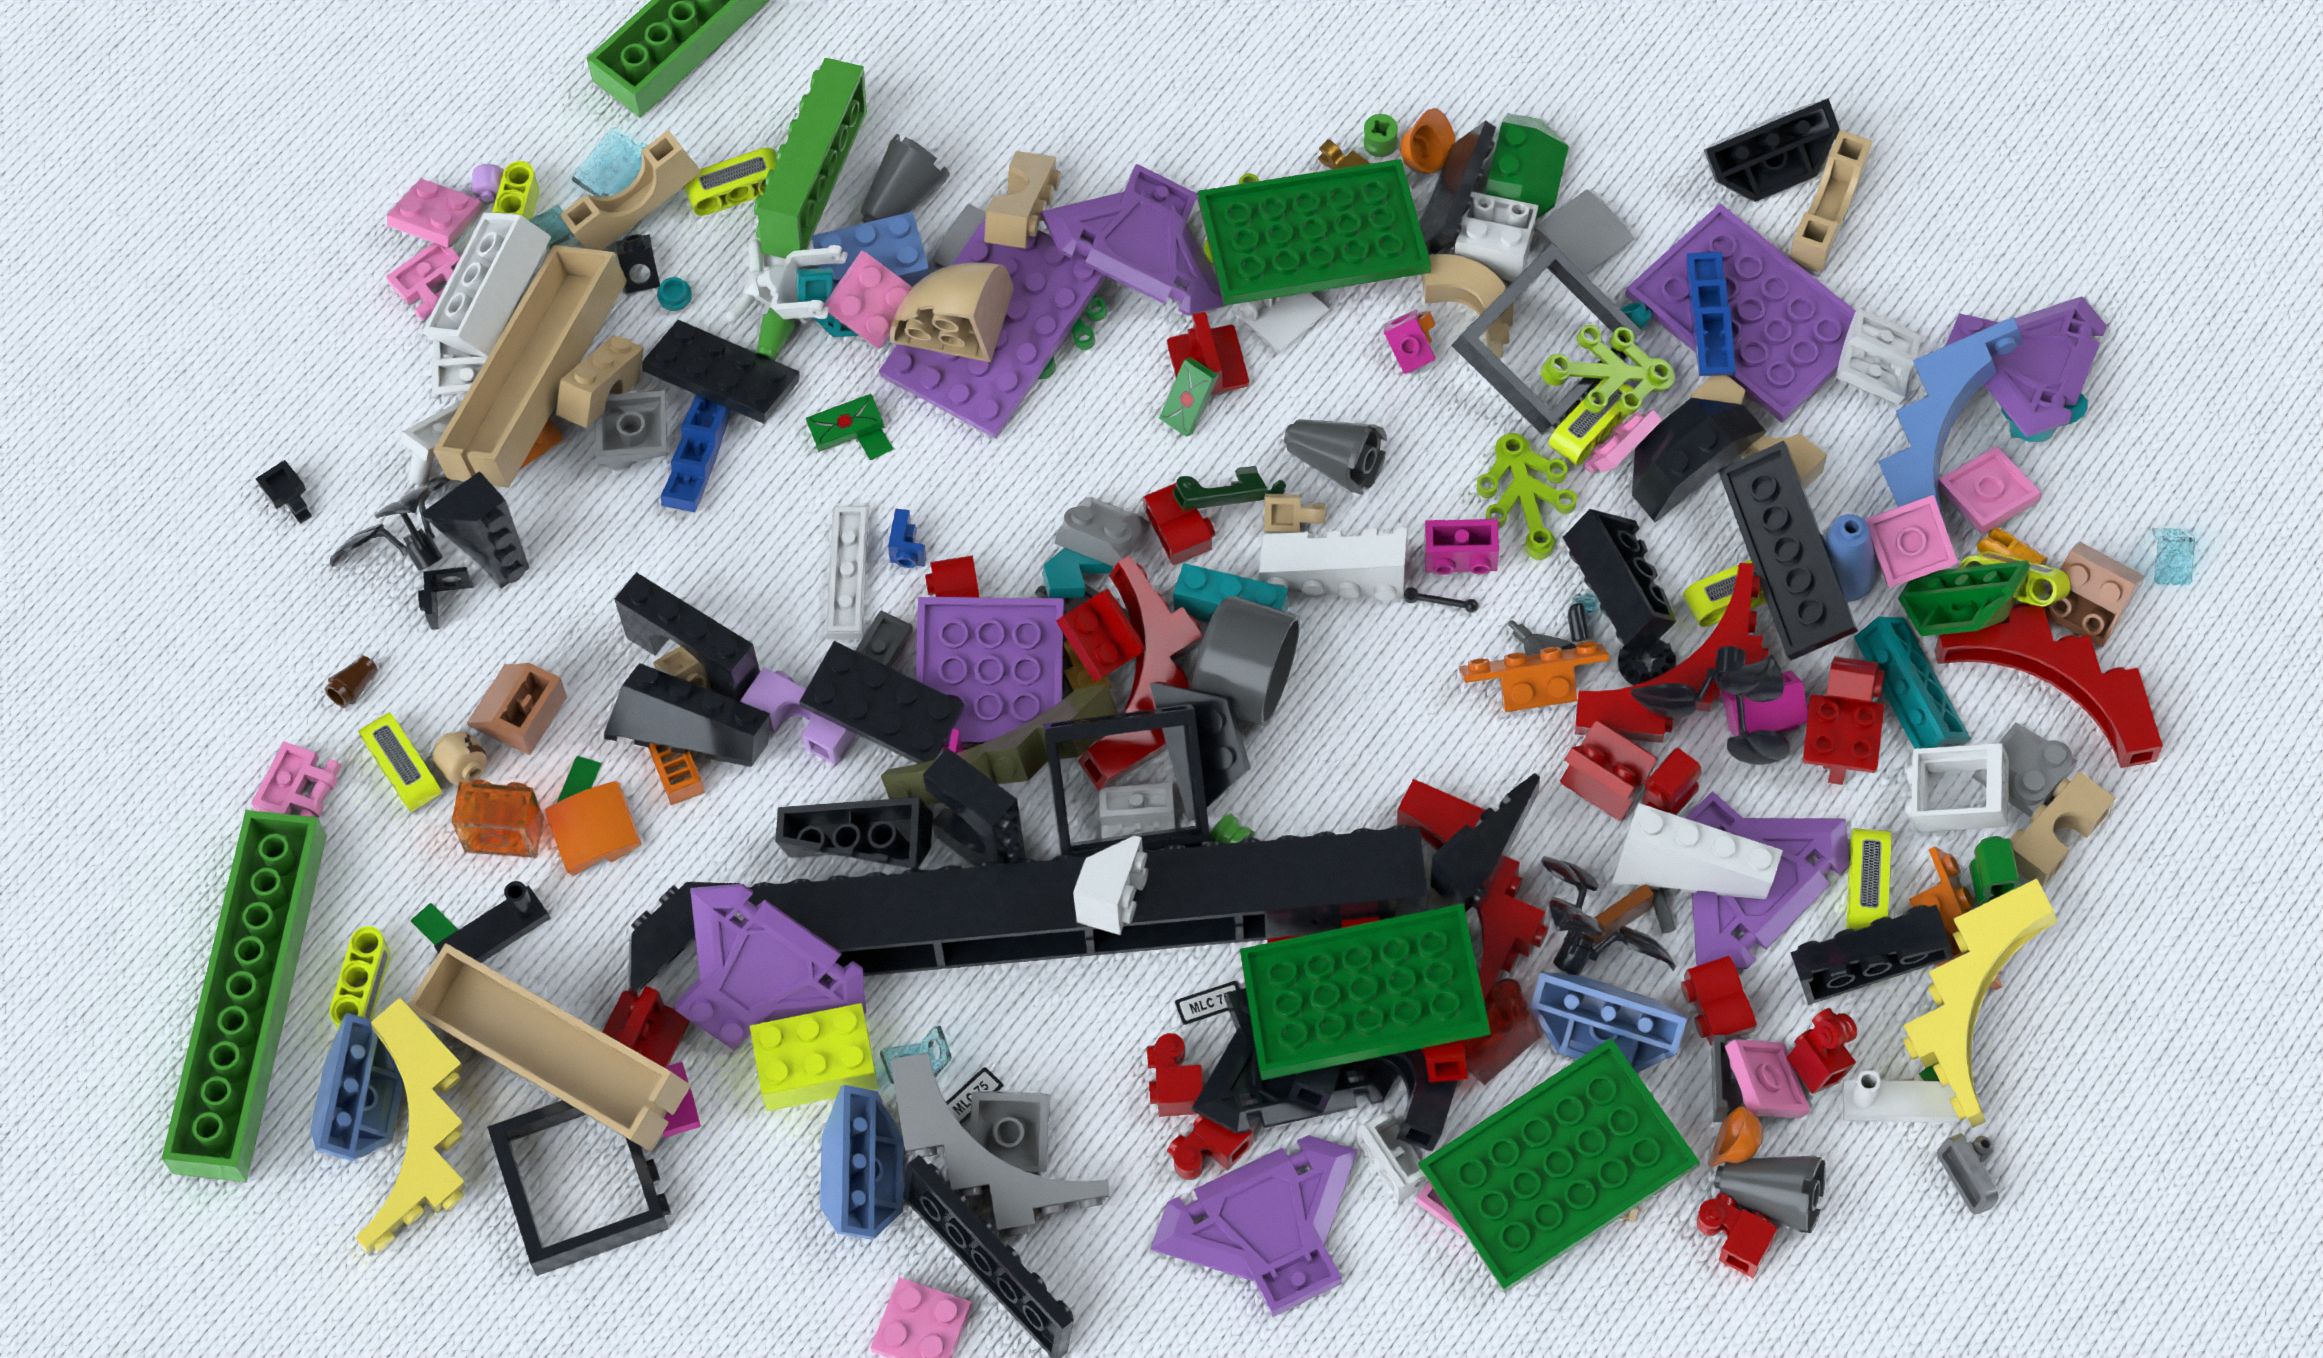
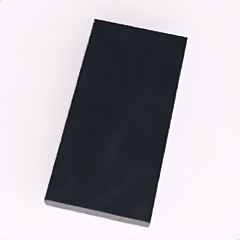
M1486 120L1452 144L1420 224L1428 255L1437 254L1448 242L1450 244L1453 243L1461 232L1460 220L1472 204L1473 198L1470 196L1472 189L1481 180L1484 173L1481 166L1484 159L1490 155L1495 144L1492 138L1497 127Z
M679 319L642 361L643 372L763 424L767 422L798 384L800 371L756 354L751 350Z
M833 641L799 701L800 707L917 764L937 759L964 710V703L836 641Z

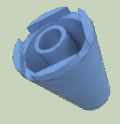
M1845 514L1835 520L1824 533L1823 539L1847 602L1861 599L1871 591L1877 579L1878 564L1867 522L1858 515Z

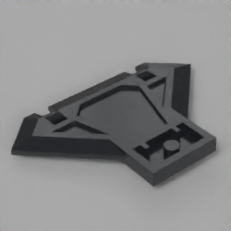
M1246 988L1226 993L1225 1002L1236 1028V1033L1192 1106L1191 1111L1236 1134L1250 1131L1248 1121L1260 1119L1263 1127L1268 1128L1357 1108L1355 1097L1366 1095L1371 1105L1381 1103L1385 1100L1398 1073L1387 1064L1377 1060L1366 1059L1351 1062L1340 1069L1333 1094L1324 1112L1288 1099L1296 1074L1266 1080L1261 1079ZM1358 1076L1359 1081L1350 1083L1349 1078ZM1252 1100L1253 1104L1243 1106L1242 1101Z

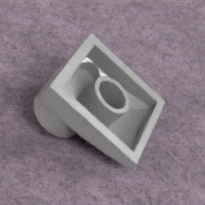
M665 390L611 394L607 396L605 411L595 420L596 460L598 464H603L609 469L619 470L629 466L632 461L668 455Z
M1085 497L1077 507H1072L1065 512L1063 525L1056 533L1055 544L1115 567L1118 561L1132 553L1148 530L1150 522L1142 516L1093 497Z
M2015 722L1999 742L2003 744L2009 758L2008 803L2031 818L2042 803L2046 805L2057 786L2074 770L2078 760L2073 758V754L2066 744L2056 740L2047 741ZM1987 769L1976 770L1972 778L1985 787L1987 784Z
M997 1091L972 1092L970 1135L990 1153L1023 1171L1047 1172L1050 1117L1049 1094Z

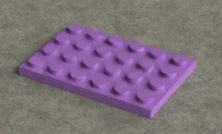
M1720 203L1626 288L1625 296L1633 303L1644 302L1646 309L1651 310L1654 320L1695 352L1686 254L1722 251L1724 279H1726L1728 306H1730L1735 360V375L1727 376L1746 390L1745 394L1783 423L1837 373L1843 345L1856 310Z
M984 218L952 265L972 262L1004 265L1009 272L1014 290L991 363L897 344L879 369V374L887 381L997 439L1107 276L1084 265L1086 256L1076 251L1073 252L1071 258L1061 254L1053 238L1038 230L1036 237L1031 236L1026 248L984 242Z

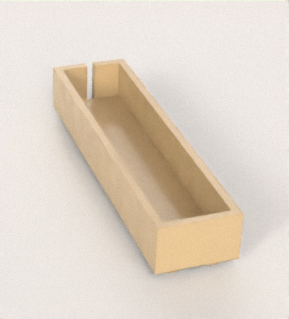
M553 245L433 450L448 479L465 482L480 471L493 486L510 487L557 405L560 380L581 363L627 282L614 252Z
M446 943L407 1004L417 1016L650 1152L669 1123L664 1119L666 1113L674 1115L691 1087L689 1083L666 1068Z

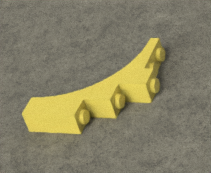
M2037 878L1953 919L1959 931L1952 935L1961 953L1964 955L1929 971L1934 984L1927 986L1939 1008L1903 1025L1908 1037L1902 1039L1911 1059L1914 1060L1919 1057L1925 1068L1939 1062L1933 1068L1943 1087L1948 1084L1951 1085L1956 1096L1949 1100L1959 1120L1967 1117L1972 1128L1987 1122L1977 1098L1971 1065L1973 1033L1981 1004L1995 977L2007 961L2025 943L2040 932L2058 923L2054 910Z
M400 997L371 1022L373 1032L382 1041L393 1058L404 1083L409 1109L408 1140L402 1167L391 1193L372 1221L356 1236L358 1245L367 1255L374 1249L377 1252L385 1249L396 1237L393 1232L403 1223L407 1226L413 1224L425 1212L422 1206L426 1203L436 1214L443 1208L449 1211L464 1198L465 1195L462 1191L466 1189L465 1181L438 1153L441 1149L445 1152L449 1151L463 1137L460 1134L464 1130L462 1120L437 1095L440 1090L443 1093L448 1092L460 1081L461 1077L458 1074L462 1072L461 1062Z

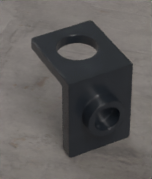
M650 234L630 235L616 241L619 264L627 280L625 284L626 293L660 287ZM643 264L649 268L650 276L646 281L635 282L631 279L629 273L634 265Z
M467 567L423 571L424 590L418 591V601L421 612L425 611V616L431 630L439 629L437 592L473 587ZM451 576L461 578V580L455 582H447L442 579Z

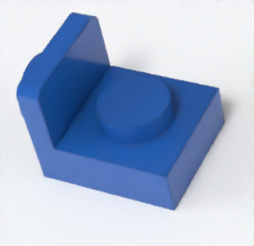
M895 508L888 543L890 563H896L904 568L924 567L927 560L925 545L915 543L917 527L916 524H911L910 510Z

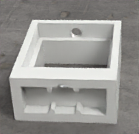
M2002 743L1913 749L1912 763H1907L1906 768L1908 784L1912 785V796L1906 797V814L1908 819L1913 820L1918 832L2008 827L2009 758ZM1987 769L1986 807L1928 811L1929 773Z

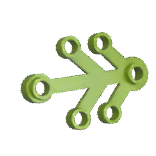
M1585 325L1577 334V342L1581 347L1589 349L1603 363L1570 361L1563 354H1553L1545 360L1540 369L1543 380L1552 386L1562 385L1569 376L1607 379L1599 388L1592 389L1584 398V406L1592 413L1601 412L1607 405L1608 399L1627 380L1641 382L1633 391L1624 392L1618 399L1617 407L1625 415H1633L1640 408L1642 400L1650 392L1666 391L1675 381L1673 367L1661 358H1650L1634 343L1633 332L1626 327H1619L1610 337V344L1615 350L1623 351L1637 366L1627 365L1600 340L1601 333L1596 326ZM1585 333L1591 335L1593 340L1587 339ZM1618 336L1624 337L1626 343L1621 342ZM1555 364L1560 366L1562 370H1559ZM1592 397L1597 398L1600 404L1594 403ZM1625 399L1630 400L1633 403L1634 407L1629 406L1625 402Z
M1508 433L1497 440L1495 445L1497 460L1488 473L1478 477L1476 491L1483 498L1495 496L1498 491V482L1510 468L1513 480L1498 503L1487 508L1485 519H1492L1490 515L1494 513L1502 515V518L1498 520V529L1502 528L1507 522L1508 513L1519 498L1529 529V533L1526 536L1525 550L1534 559H1546L1553 553L1555 539L1553 534L1543 527L1535 496L1554 505L1556 510L1562 514H1569L1575 510L1577 496L1569 489L1558 491L1529 476L1525 465L1546 474V478L1550 482L1561 483L1567 477L1568 467L1561 459L1549 461L1530 451V443L1524 436L1517 433ZM1515 446L1519 449L1517 451H1510L1507 447ZM1553 468H1559L1563 472L1560 474H1554L1550 470ZM1483 483H1491L1493 487L1485 489L1481 485ZM1563 498H1567L1571 500L1572 503L1569 505H1564L1560 502V500ZM1540 537L1546 539L1547 541L1544 543H1537L1534 540V538Z

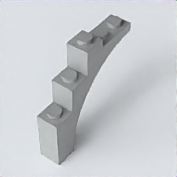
M929 1053L890 1059L905 1152H914V1157L920 1155L924 1158L938 1155L937 1148L944 1147L951 1189L953 1191L958 1190L965 1197L983 1194L982 1187L990 1186L997 1231L1005 1230L1006 1237L1029 1234L1028 1226L1036 1225L1034 1209L1041 1208L1042 1215L1064 1212V1204L1079 1202L1080 1209L1103 1205L1102 1198L1109 1197L1107 1179L1086 1182L1045 1178L1023 1171L993 1155L961 1126L949 1109L935 1079Z

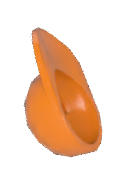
M1437 108L1428 109L1419 117L1413 127L1404 133L1399 151L1404 164L1413 172L1429 174L1435 173L1443 167L1450 148L1455 143L1452 126L1444 113Z
M1741 1106L1725 1117L1707 1162L1708 1166L1715 1167L1723 1162H1745L1755 1156L1763 1139V1128L1758 1116L1748 1108Z

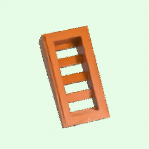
M650 743L648 749L670 805L705 793L701 778L689 751L682 754L683 756L662 763L661 759L677 753L671 752V748L658 753L657 748L665 745ZM684 763L687 765L668 774L665 771ZM689 773L691 775V777L676 782L674 784L670 783L671 780H674L681 776L687 775Z

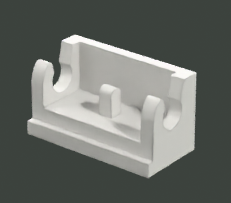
M1388 1111L1366 1124L1363 1123L1358 1126L1357 1142L1393 1196L1400 1202L1425 1187L1428 1180L1418 1167V1162L1421 1159L1409 1143L1396 1139L1399 1127Z

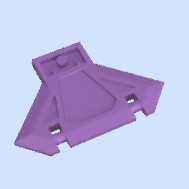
M1136 163L1123 192L1041 211L1040 215L1061 254L1071 258L1073 252L1076 251L1086 256L1084 265L1163 304L1166 303L1169 297L1179 302L1178 311L1188 316L1224 307L1219 284L1187 224L1197 193ZM1080 237H1082V238H1084V239H1086V240L1092 242V244L1089 243V242H1087V241H1085V240H1083V239H1081Z
M2082 296L2014 318L2023 343L2017 345L2008 354L1992 356L1997 374L1987 381L1984 386L2025 437L2070 422L2073 412L2064 408V405L2077 404L2100 346V342L2092 339L2091 336H2103L2107 327ZM1959 313L1945 346L2000 322Z
M1713 791L1685 817L1686 819L1783 850L1766 899L1717 895L1716 892L1708 891L1692 893L1696 966L1730 955L1736 969H1748L1756 961V958L1749 950L1756 943L1767 950L1831 885L1824 878V875L1830 869L1841 875L1849 867L1846 819L1743 818ZM1812 854L1819 859L1813 866L1807 861ZM1738 928L1744 933L1739 940L1732 935Z
M744 884L690 888L700 978L676 1001L675 1011L732 1050H735L751 1034L750 1025L862 1003L864 1014H866L863 968L852 961L843 968L836 963L837 959L841 956V952L767 900L762 901L757 906L749 902L748 899L753 894V891ZM737 912L744 916L742 921L734 916ZM827 974L832 979L828 982L822 976Z
M1307 1135L1297 1140L1301 1151L1289 1157L1282 1147L1195 1188L1194 1193L1198 1200L1188 1205H1184L1178 1196L1167 1202L1150 1249L1253 1281L1272 1317L1277 1316L1342 1284V1277L1326 1250L1325 1244L1358 1150ZM1306 1165L1310 1167L1311 1170L1301 1175H1298L1296 1171ZM1205 1214L1207 1219L1195 1225L1192 1219Z

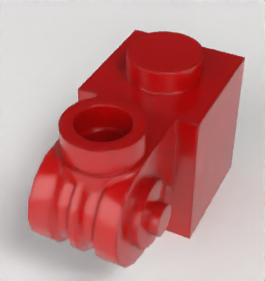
M1831 1008L1824 1009L1812 1019V1023L1815 1026L1814 1029H1809L1799 1035L1794 1041L1796 1044L1795 1048L1786 1057L1812 1094L1839 1084L1856 1064L1854 1058L1843 1045L1856 1038V1024L1849 1015L1845 1013L1835 1014Z
M1164 1034L1158 1038L1154 1045L1147 1046L1148 1068H1156V1081H1149L1150 1104H1158L1159 1117L1196 1115L1197 1113L1191 1111V1108L1203 1089L1201 1065L1180 1066L1185 1060L1184 1041L1177 1034Z
M1198 1115L1193 1123V1131L1186 1138L1183 1135L1176 1137L1169 1145L1167 1153L1174 1160V1168L1178 1176L1184 1180H1194L1202 1174V1158L1205 1156H1211L1228 1171L1254 1145L1253 1131L1250 1129L1249 1132L1236 1134Z
M1718 1193L1714 1199L1704 1201L1700 1206L1696 1220L1697 1227L1700 1232L1707 1236H1715L1720 1231H1723L1727 1239L1721 1249L1719 1261L1754 1279L1775 1239L1778 1227L1773 1225L1769 1217L1760 1212L1753 1211L1750 1213L1744 1209L1742 1211L1737 1209L1738 1204L1734 1199L1725 1194Z

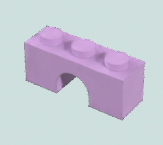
M763 667L740 702L770 713L769 730L774 733L782 722L790 717L800 716L808 719L809 723L802 732L805 749L837 765L857 734L800 707L799 701L806 689L795 684L793 679L786 673L779 670L773 672Z

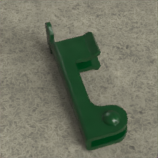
M1249 466L1235 470L1239 481H1232L1231 486L1204 488L1196 479L1190 476H1181L1176 481L1173 497L1181 510L1185 511L1265 500V494H1284L1286 483L1283 480H1278L1273 484L1271 490H1268L1258 473L1257 467Z

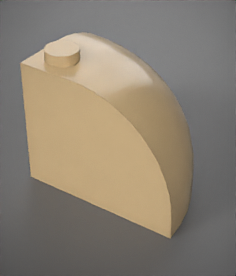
M972 262L947 266L930 273L909 290L898 306L890 329L891 343L991 363L1014 290L1007 268L1000 264Z

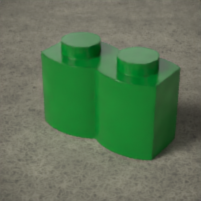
M1990 836L1982 839L1974 849L1975 858L1969 864L1977 907L2021 886L2011 840L2009 838L2003 839L2001 836Z

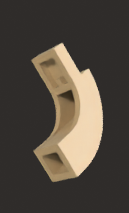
M1450 254L1429 255L1431 273L1421 274L1425 304L1457 302L1472 308L1479 316L1506 289L1504 283L1493 271L1481 263L1463 256ZM1513 303L1485 331L1487 347L1498 358H1503V346L1510 341L1509 326L1513 325Z

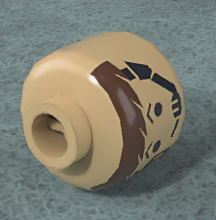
M467 732L446 733L437 740L432 755L433 765L451 784L458 786L466 785L477 781L483 775L487 763L486 751Z

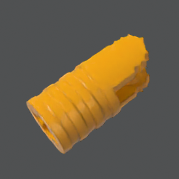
M1995 527L1987 533L1988 538L1985 536L1976 544L1977 551L1979 552L1992 551L2045 566L2048 561L2047 556L2039 553V551L2031 548L1999 527Z

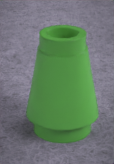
M769 308L767 314L762 316L756 354L775 361L795 329L793 324L795 319H783L772 308Z

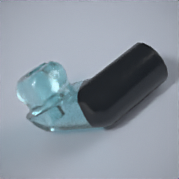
M1578 593L1571 599L1567 618L1572 642L1590 639L1585 613H1591L1596 609L1595 598L1590 593L1585 595Z

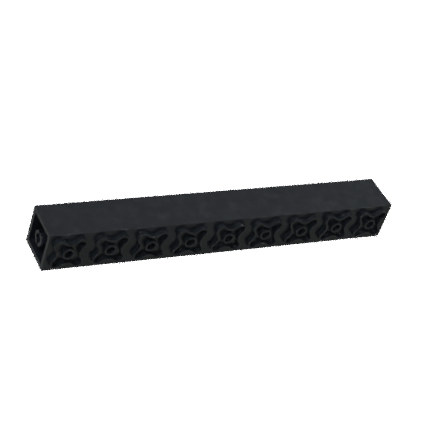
M1396 825L1383 830L1360 828L1346 834H1335L1334 832L1326 831L1305 837L1284 835L1276 840L1268 841L1248 838L1236 843L1208 842L1203 844L1202 847L1186 848L1182 845H1172L1159 850L1143 849V852L1147 853L1145 868L1149 869L1148 877L1143 890H1136L1133 901L1136 902L1134 917L1130 924L1124 923L1120 935L1077 922L1073 891L1085 859L1096 853L1083 857L1060 855L1046 861L1026 858L1005 864L984 862L977 867L968 868L948 865L936 870L908 869L903 871L902 874L886 875L882 872H872L859 877L837 875L829 877L824 881L813 882L808 879H796L783 884L760 882L752 887H748L753 891L748 901L757 906L762 901L767 900L841 952V956L837 959L836 963L844 968L853 961L863 968V976L1261 941L1270 938H1281L1283 936L1310 935L1342 928V920L1379 917L1380 920L1427 911L1428 892L1420 827L1411 828L1408 825ZM827 974L822 976L825 980L832 979Z

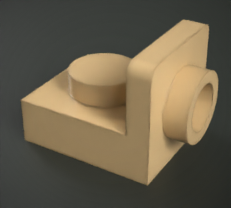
M681 646L653 662L657 670L712 690L708 674L703 666Z

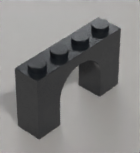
M636 572L614 598L628 640L654 656L657 655L669 639L676 642L703 666L708 674L712 691L740 701L760 673L754 645L641 574Z
M946 748L923 774L926 791L949 807L948 809L944 808L933 820L932 825L935 837L975 867L984 862L1005 864L1026 859L1017 798L949 748Z
M1421 1048L1371 1058L1393 1068L1400 1075L1407 1089V1105L1396 1139L1433 1152L1442 1135L1458 1080L1429 1082L1426 1061ZM1346 1064L1296 1073L1288 1099L1324 1112L1333 1094L1340 1069Z

